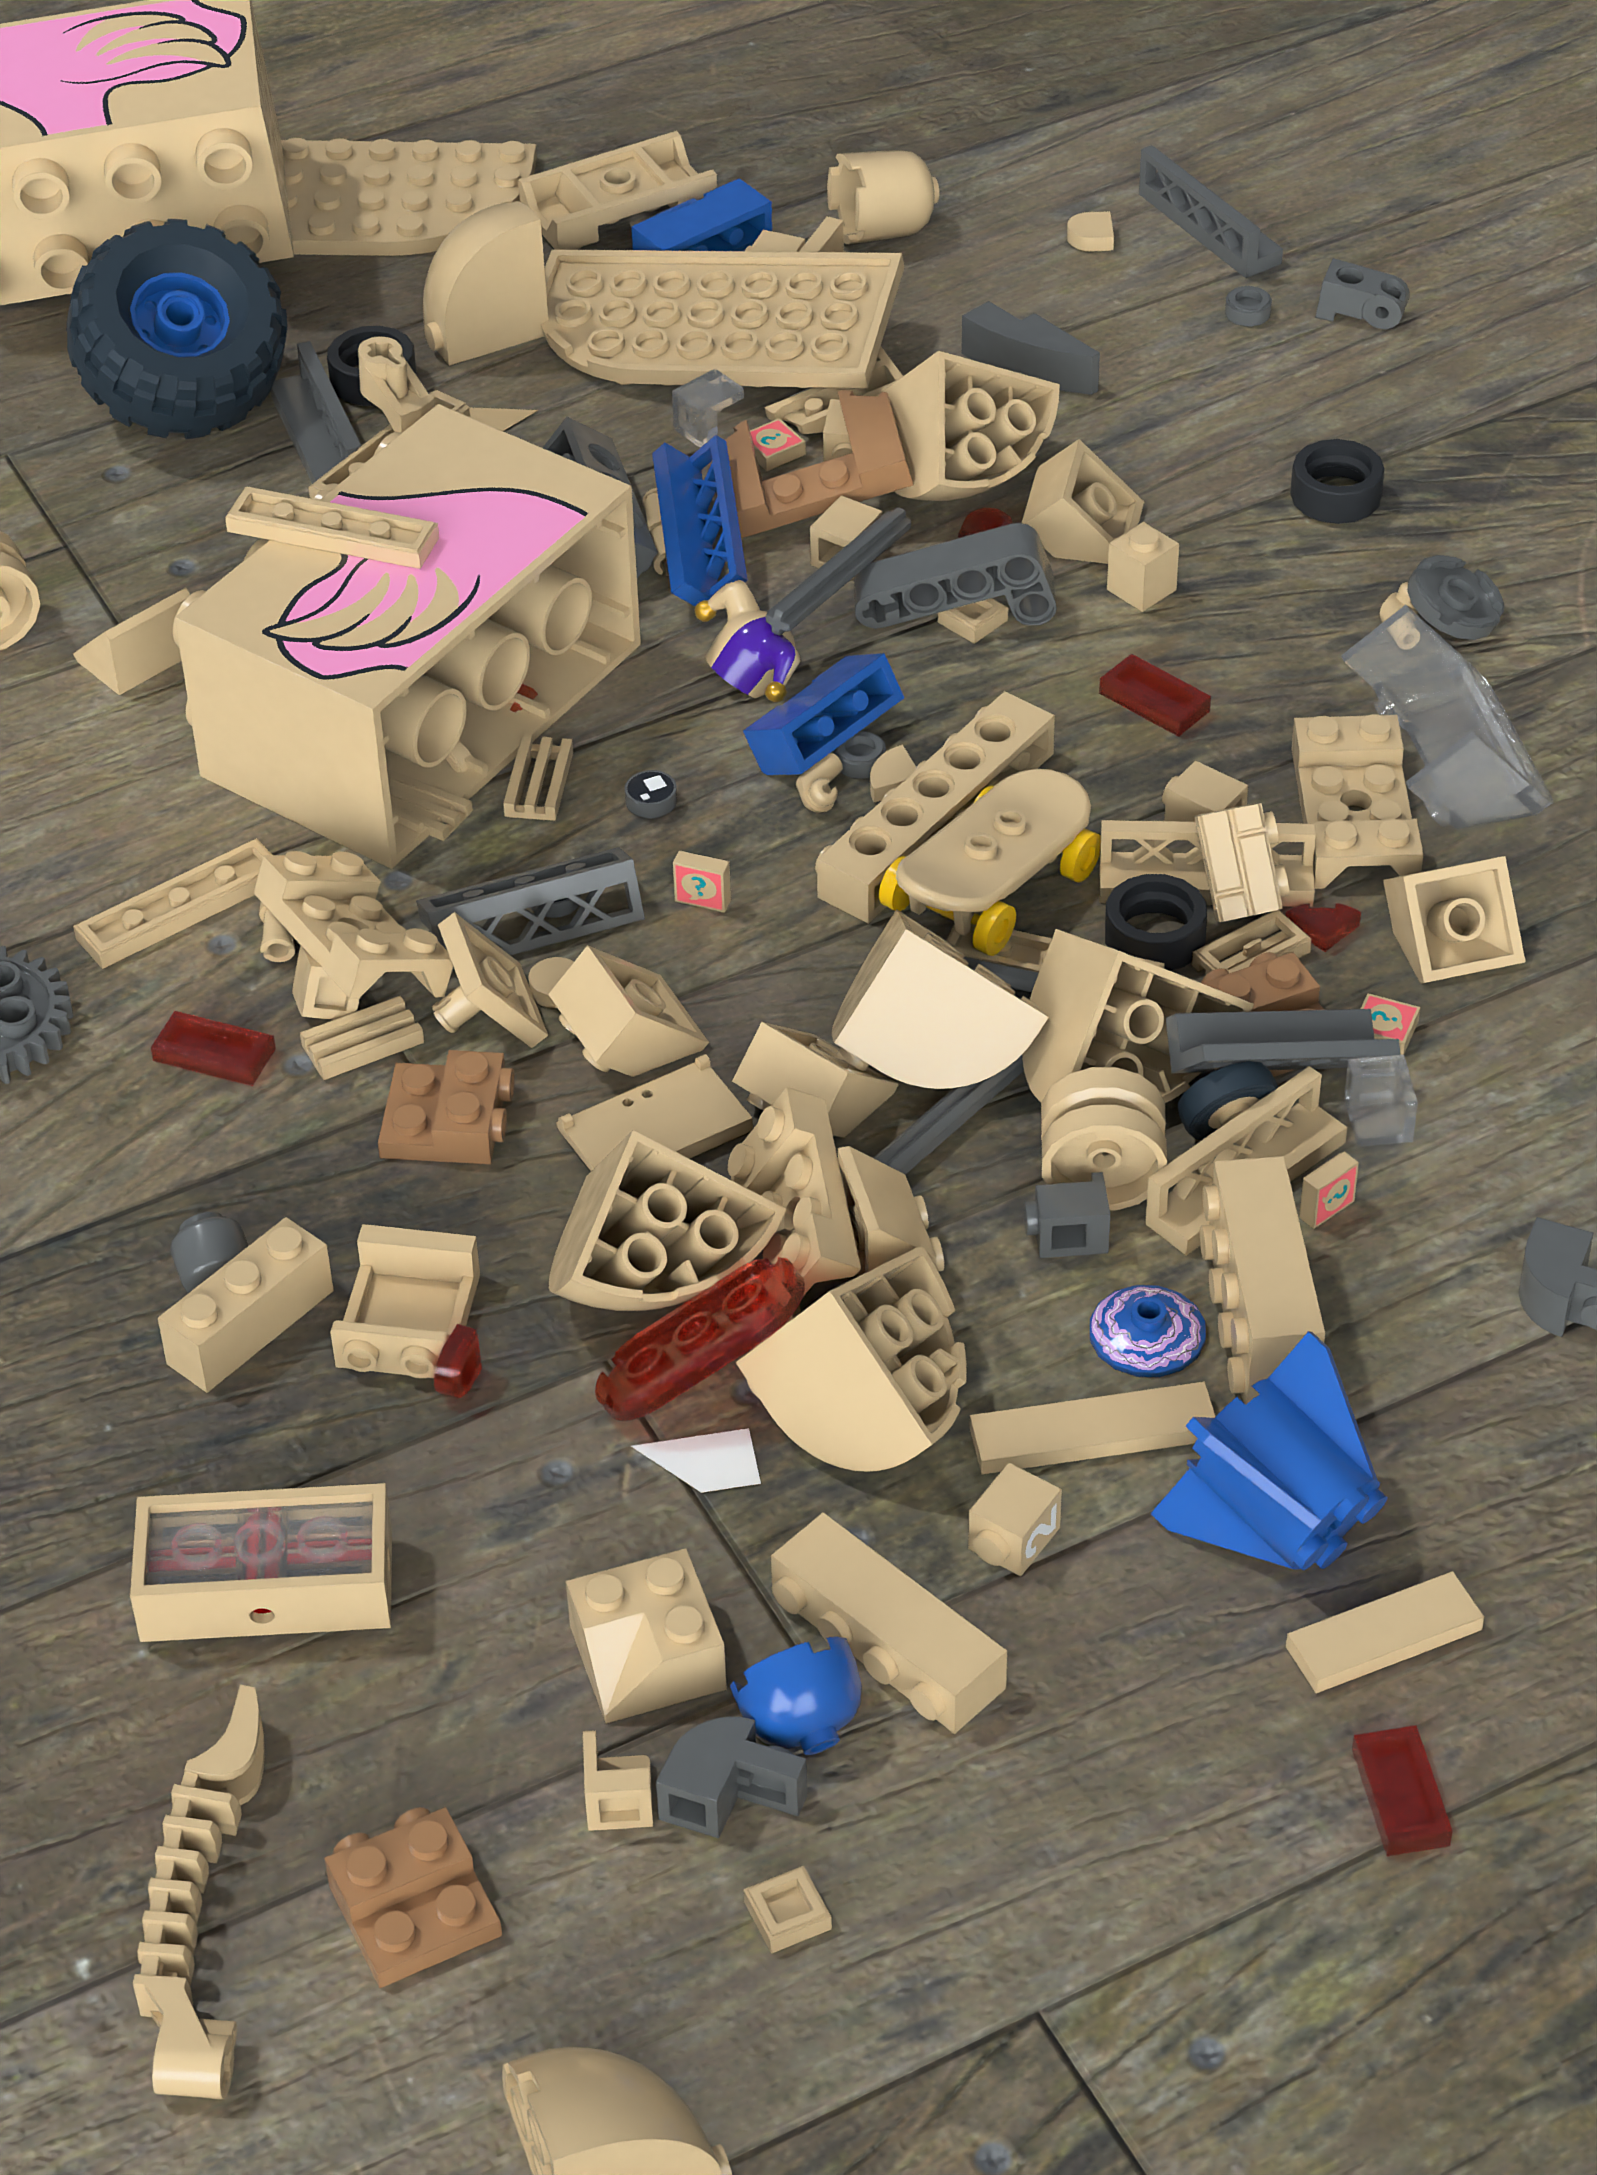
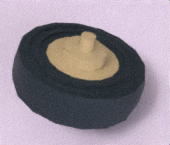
M1246 1061L1231 1064L1211 1072L1184 1092L1178 1102L1179 1117L1189 1135L1196 1140H1203L1277 1089L1278 1085L1271 1071L1261 1062Z

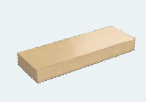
M1452 1571L1287 1633L1286 1648L1315 1693H1319L1479 1632L1483 1628L1484 1616Z

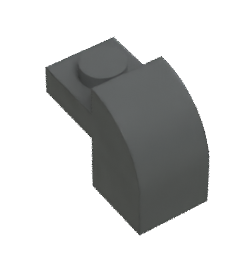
M1536 1217L1526 1243L1519 1285V1298L1524 1311L1538 1326L1560 1337H1563L1568 1321L1597 1330V1270L1588 1267L1594 1233Z
M721 1717L705 1721L690 1729L676 1742L656 1781L658 1818L661 1821L719 1838L738 1798L799 1816L807 1798L806 1758L796 1756L791 1751L780 1746L757 1744L754 1719Z

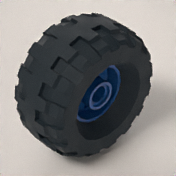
M168 219L161 226H153L150 221L140 223L126 229L123 237L114 235L93 251L90 262L87 266L82 265L75 280L66 327L67 350L71 365L76 367L78 375L82 376L81 385L98 405L107 404L110 407L109 414L112 415V418L130 427L135 423L148 428L147 435L166 439L169 433H184L185 439H193L210 435L211 429L215 427L223 431L245 420L248 411H251L255 405L260 407L270 393L279 372L288 328L287 311L282 309L281 290L268 268L259 267L260 259L256 257V253L242 241L234 244L227 240L223 230L206 224L205 229L188 226V221L183 219Z

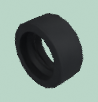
M378 325L358 327L336 337L327 349L329 380L336 395L348 403L375 406L361 394L359 369L353 368L359 365L358 348L360 344L373 337H388L396 340L403 349V357L417 376L414 344L406 334L395 328Z
M1343 439L1320 440L1307 445L1296 455L1292 467L1290 494L1294 505L1304 515L1315 520L1334 524L1356 522L1369 517L1379 507L1382 498L1385 468L1381 457L1370 447ZM1339 476L1350 478L1359 483L1350 486L1326 485L1316 479Z
M1143 874L1129 878L1116 886L1106 900L1105 944L1109 948L1133 957L1164 963V969L1172 971L1183 968L1191 963L1193 952L1205 946L1207 902L1200 891L1184 879L1167 874ZM1145 913H1162L1177 918L1185 925L1177 930L1166 933H1150L1136 929L1126 921L1134 916Z

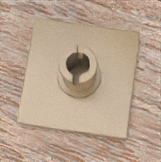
M455 912L438 924L460 986L432 1005V1009L435 1011L434 1015L447 1031L455 1033L460 1026L482 1010L531 1048L545 1039L548 1033L521 964Z

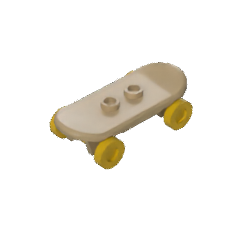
M1049 769L1021 771L1004 778L995 786L986 787L980 792L970 807L907 857L901 856L890 865L880 885V903L895 911L896 909L902 911L910 904L911 911L919 915L928 908L953 920L955 932L963 936L970 932L971 924L975 925L973 933L974 948L989 956L997 955L1009 941L1016 923L1015 908L1000 901L1001 899H1005L1009 894L1015 892L1048 863L1051 864L1055 861L1060 853H1062L1060 861V873L1062 876L1080 883L1093 871L1100 856L1101 836L1086 829L1091 813V803L1087 791L1080 782L1069 775Z

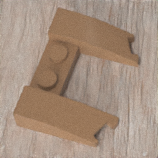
M852 390L837 391L853 453L767 480H762L747 420L736 425L733 428L735 433L725 440L728 448L741 539L822 514L840 496L861 502L913 486L888 393L881 392L877 397L854 396ZM712 461L708 464V470L712 464ZM715 492V494H714V499H715V501H716V498H717V496H718V495H717V492Z

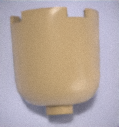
M900 150L840 153L836 155L839 165L830 167L828 172L829 210H838L839 219L843 220V241L845 244L910 236L918 233L929 222L934 204L939 200V185L937 179L931 176L927 165L921 157L913 152Z

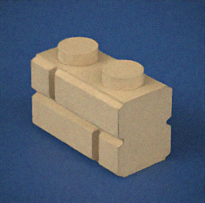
M1253 803L1194 816L1215 920L1217 922H1224L1283 909L1281 897L1289 896L1290 892L1284 865L1274 866L1270 844L1279 843L1273 812L1263 813L1262 804Z

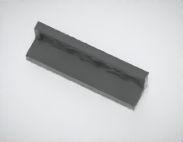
M1153 145L1141 149L1140 196L1245 278L1282 264L1283 248L1263 234L1258 226Z
M307 341L297 344L300 375L275 380L270 393L313 484L350 454L356 452L361 447V444L311 342Z
M620 847L416 900L420 921L429 929V932L437 937L438 942L446 950L447 948L438 924L454 912L509 955L645 919L633 858ZM624 883L629 908L607 914L594 906L606 887ZM589 892L585 900L577 896ZM569 898L581 906L568 925L555 927L543 919L554 901ZM538 906L534 913L527 910V908ZM516 911L530 919L519 938L505 941L492 933L504 914ZM590 912L597 915V917L586 919ZM488 919L483 927L475 923ZM539 925L547 929L545 931L535 933Z
M1371 1009L1176 1013L1166 1017L1172 1073L1213 1072L1228 1065L1246 1061L1261 1062L1269 1070L1306 1069L1308 1066L1313 1069L1362 1068L1401 1055L1399 1039H1374Z

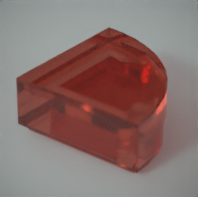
M1310 903L1302 904L1285 913L1287 918L1312 939L1311 944L1324 952L1359 927L1361 912L1359 910L1339 903L1335 904V908H1310Z

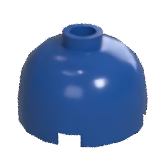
M827 1637L831 1649L816 1653L813 1652L810 1642L793 1646L773 1654L745 1670L743 1673L748 1683L746 1686H742L735 1681L731 1683L730 1688L742 1717L755 1720L756 1736L762 1742L785 1749L801 1746L805 1755H812L827 1750L840 1741L837 1731L849 1724L854 1718L861 1704L862 1692L857 1663L847 1638Z

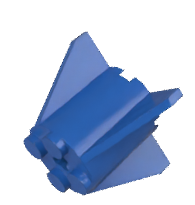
M1308 1331L1267 1379L1260 1380L1252 1385L1260 1395L1253 1398L1247 1404L1236 1397L1215 1418L1193 1417L1188 1422L1186 1427L1198 1438L1192 1449L1200 1456V1459L1187 1460L1189 1470L1150 1513L1168 1531L1294 1570H1306L1314 1563L1321 1569H1325L1347 1547L1348 1543L1342 1537L1357 1521L1361 1524L1368 1522L1384 1506L1388 1497L1379 1490L1381 1482L1376 1477L1331 1350L1313 1332Z

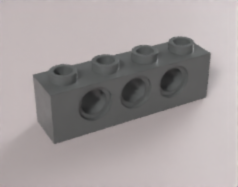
M569 417L565 418L543 447V449L631 485L613 439ZM632 489L636 571L638 578L641 573L649 569L658 552Z

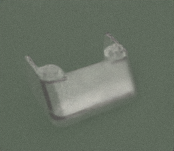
M1404 605L1341 655L1343 661L1373 687L1379 699L1374 703L1378 714L1397 715L1399 725L1409 733L1425 767L1408 779L1406 784L1412 792L1425 802L1427 810L1439 825L1445 827L1451 824L1456 829H1464L1538 815L1554 802L1492 687L1475 667L1407 605Z

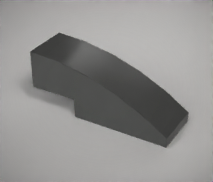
M987 301L962 315V354L974 361L1060 384L1059 390L1089 395L1098 392L1100 353L1037 314L1033 313L1023 320H1019L992 302Z

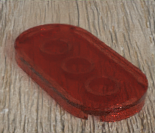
M778 1257L777 1262L774 1264L768 1258L753 1260L739 1267L714 1283L712 1287L691 1298L625 1342L611 1359L616 1366L612 1369L609 1376L603 1371L600 1373L595 1386L596 1399L612 1418L620 1421L638 1419L658 1410L780 1329L796 1311L805 1291L803 1277L790 1260Z

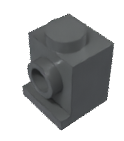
M1103 1172L1091 1173V1181L1035 1185V1200L1024 1201L1023 1214L1026 1235H1036L1040 1258L1106 1254L1109 1252L1110 1209Z

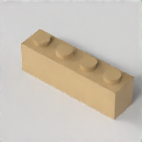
M825 1513L820 1514L771 1555L772 1594L780 1606L791 1614L798 1613L818 1628L826 1641L827 1637L847 1638L854 1657L864 1664L869 1674L879 1683L890 1684L905 1695L924 1718L928 1720L936 1719L955 1734L1006 1689V1649Z

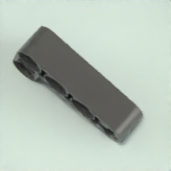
M1022 523L1005 525L872 562L854 577L856 618L866 627L875 629L892 626L1001 595L1006 596L1013 616L1024 625H1042L1052 619L1056 612L1053 570L1039 534L1033 527Z

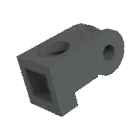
M1333 258L1323 279L1315 318L1333 321L1336 313L1358 319H1365L1375 328L1390 329L1399 324L1410 298V290L1401 278Z

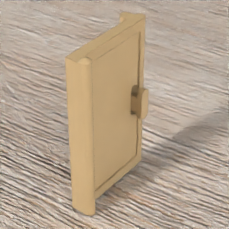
M706 1054L695 1058V1062L574 1115L568 1113L558 1118V1122H556L558 1130L590 1171L632 1130L689 1159L753 1130L752 1116L710 1067V1060Z

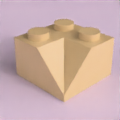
M686 1548L566 1581L570 1628L605 1724L727 1690L724 1642Z

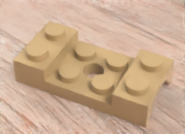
M674 131L518 179L520 202L532 209L541 219L542 235L555 250H578L582 246L599 241L598 226L613 224L620 219L645 211H654L667 204L672 208L692 198L697 201L703 199L705 193L717 188V174L713 169L698 174L689 164L681 135Z
M1373 714L1368 716L1294 718L1292 755L1303 824L1316 825L1313 861L1314 889L1325 888L1348 866L1391 865L1400 876L1420 873L1422 871L1423 849L1417 819H1412L1402 768L1404 748L1397 715ZM1347 806H1359L1365 810L1352 811Z
M289 851L286 855H263L254 894L308 954L323 967V970L349 999H359L385 972L410 971L434 997H445L453 969L448 951L431 932L416 928L406 930L386 912L382 904L376 900L381 881L371 872L359 856L343 851L335 852L332 856H311L300 851Z
M788 1087L784 1089L772 1106L764 1109L757 1125L742 1143L734 1147L728 1160V1173L733 1182L787 1209L778 1229L763 1248V1262L766 1270L761 1271L756 1276L751 1290V1298L755 1304L759 1330L769 1334H774L801 1313L799 1301L814 1283L853 1277L861 1269L825 1099Z

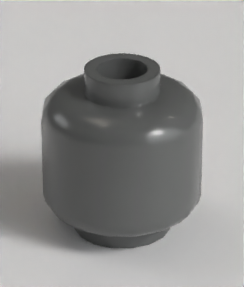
M218 1212L199 1213L185 1220L180 1225L179 1232L172 1240L170 1251L181 1283L187 1293H190L247 1248L248 1243L238 1221L222 1216Z

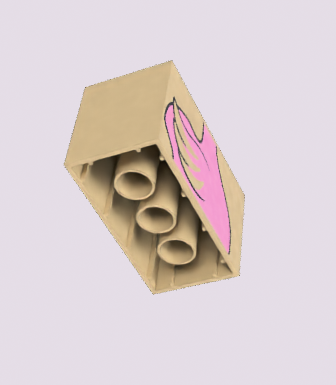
M144 0L0 24V305L72 294L75 280L82 265L87 266L96 248L114 235L123 237L126 229L150 221L153 226H161L168 219H183L188 221V226L205 229L206 224L225 231L226 239L232 243L237 244L242 241L256 253V257L260 259L259 263L294 257L280 130L251 0Z
M437 404L403 433L394 432L389 434L379 444L372 458L340 484L331 483L323 487L314 498L316 500L438 523L439 539L421 569L261 538L249 549L244 561L207 591L199 590L189 595L178 609L173 623V639L180 648L188 698L186 718L193 729L200 776L390 869L394 868L429 836V828L423 825L422 820L392 807L391 803L438 822H444H442L441 815L391 796L389 786L455 811V805L388 778L387 769L469 800L516 758L522 735L532 736V742L535 741L641 645L632 486L440 404ZM458 741L471 754V756L469 755L464 758L468 769L463 773L453 770L445 759Z

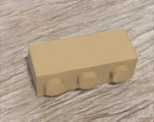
M287 1217L278 1222L158 1317L167 1365L206 1393L212 1390L334 1291L327 1244Z

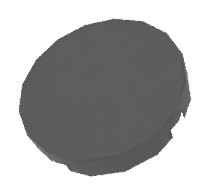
M1436 555L1425 558L1413 571L1408 581L1407 592L1414 608L1423 619L1439 631L1453 637L1469 640L1487 637L1495 629L1500 621V616L1504 612V602L1498 587L1487 574L1479 569L1472 573L1470 570L1463 568L1466 562L1457 557Z

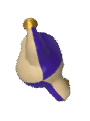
M741 580L728 583L719 589L709 600L699 602L694 609L697 619L702 622L713 619L719 609L727 610V623L705 655L706 661L720 677L741 692L753 698L766 695L770 701L780 702L786 697L787 690L785 686L801 661L800 655L795 648L793 634L791 631H785L782 635L774 634L772 626L766 622L767 612L761 611L757 600L747 584Z

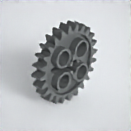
M1 946L0 1079L5 1084H9L11 1071L17 1069L22 1074L29 1076L31 1075L29 1065L31 1061L34 1060L43 1064L50 1062L47 1049L61 1050L63 1048L61 1035L71 1033L69 1019L74 1018L67 982L61 981L57 968L47 970L45 958L43 957L29 963L27 950H21L13 958H10L7 955L6 946Z

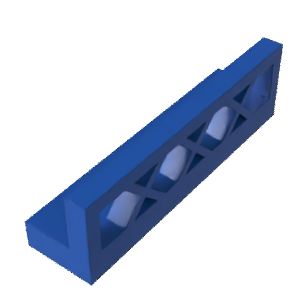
M715 435L690 457L667 443L662 444L652 453L671 593L696 606L703 600H709L719 589L728 583L737 580L748 581L727 442ZM712 461L708 473L703 480L701 470ZM715 492H717L718 496L716 498V501L712 507L710 514L708 515L707 510L709 508V505L713 499ZM722 526L723 532L719 538L715 550H713L712 545L714 543V540L718 534L720 527ZM728 562L729 573L718 581L725 563Z

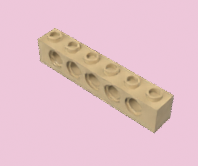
M1005 691L991 704L982 707L977 712L975 718L958 733L952 734L946 740L944 746L927 761L920 762L906 780L897 788L890 789L878 805L864 817H859L852 824L850 830L833 845H828L821 851L815 865L818 898L869 924L886 908L879 901L880 885L886 871L897 858L901 856L907 857L970 807L980 792L986 787L995 786L1004 778L1018 772L1038 769L1054 754L1055 715Z

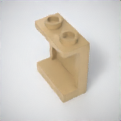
M362 1224L357 1240L360 1259L359 1271L343 1321H334L331 1329L335 1366L359 1372L374 1371L409 1375L415 1378L429 1377L451 1380L480 1278L476 1236Z

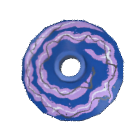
M1134 1285L1114 1291L1098 1303L1090 1317V1342L1098 1357L1115 1370L1135 1377H1163L1180 1372L1197 1360L1206 1342L1205 1320L1198 1307L1179 1292L1156 1285Z

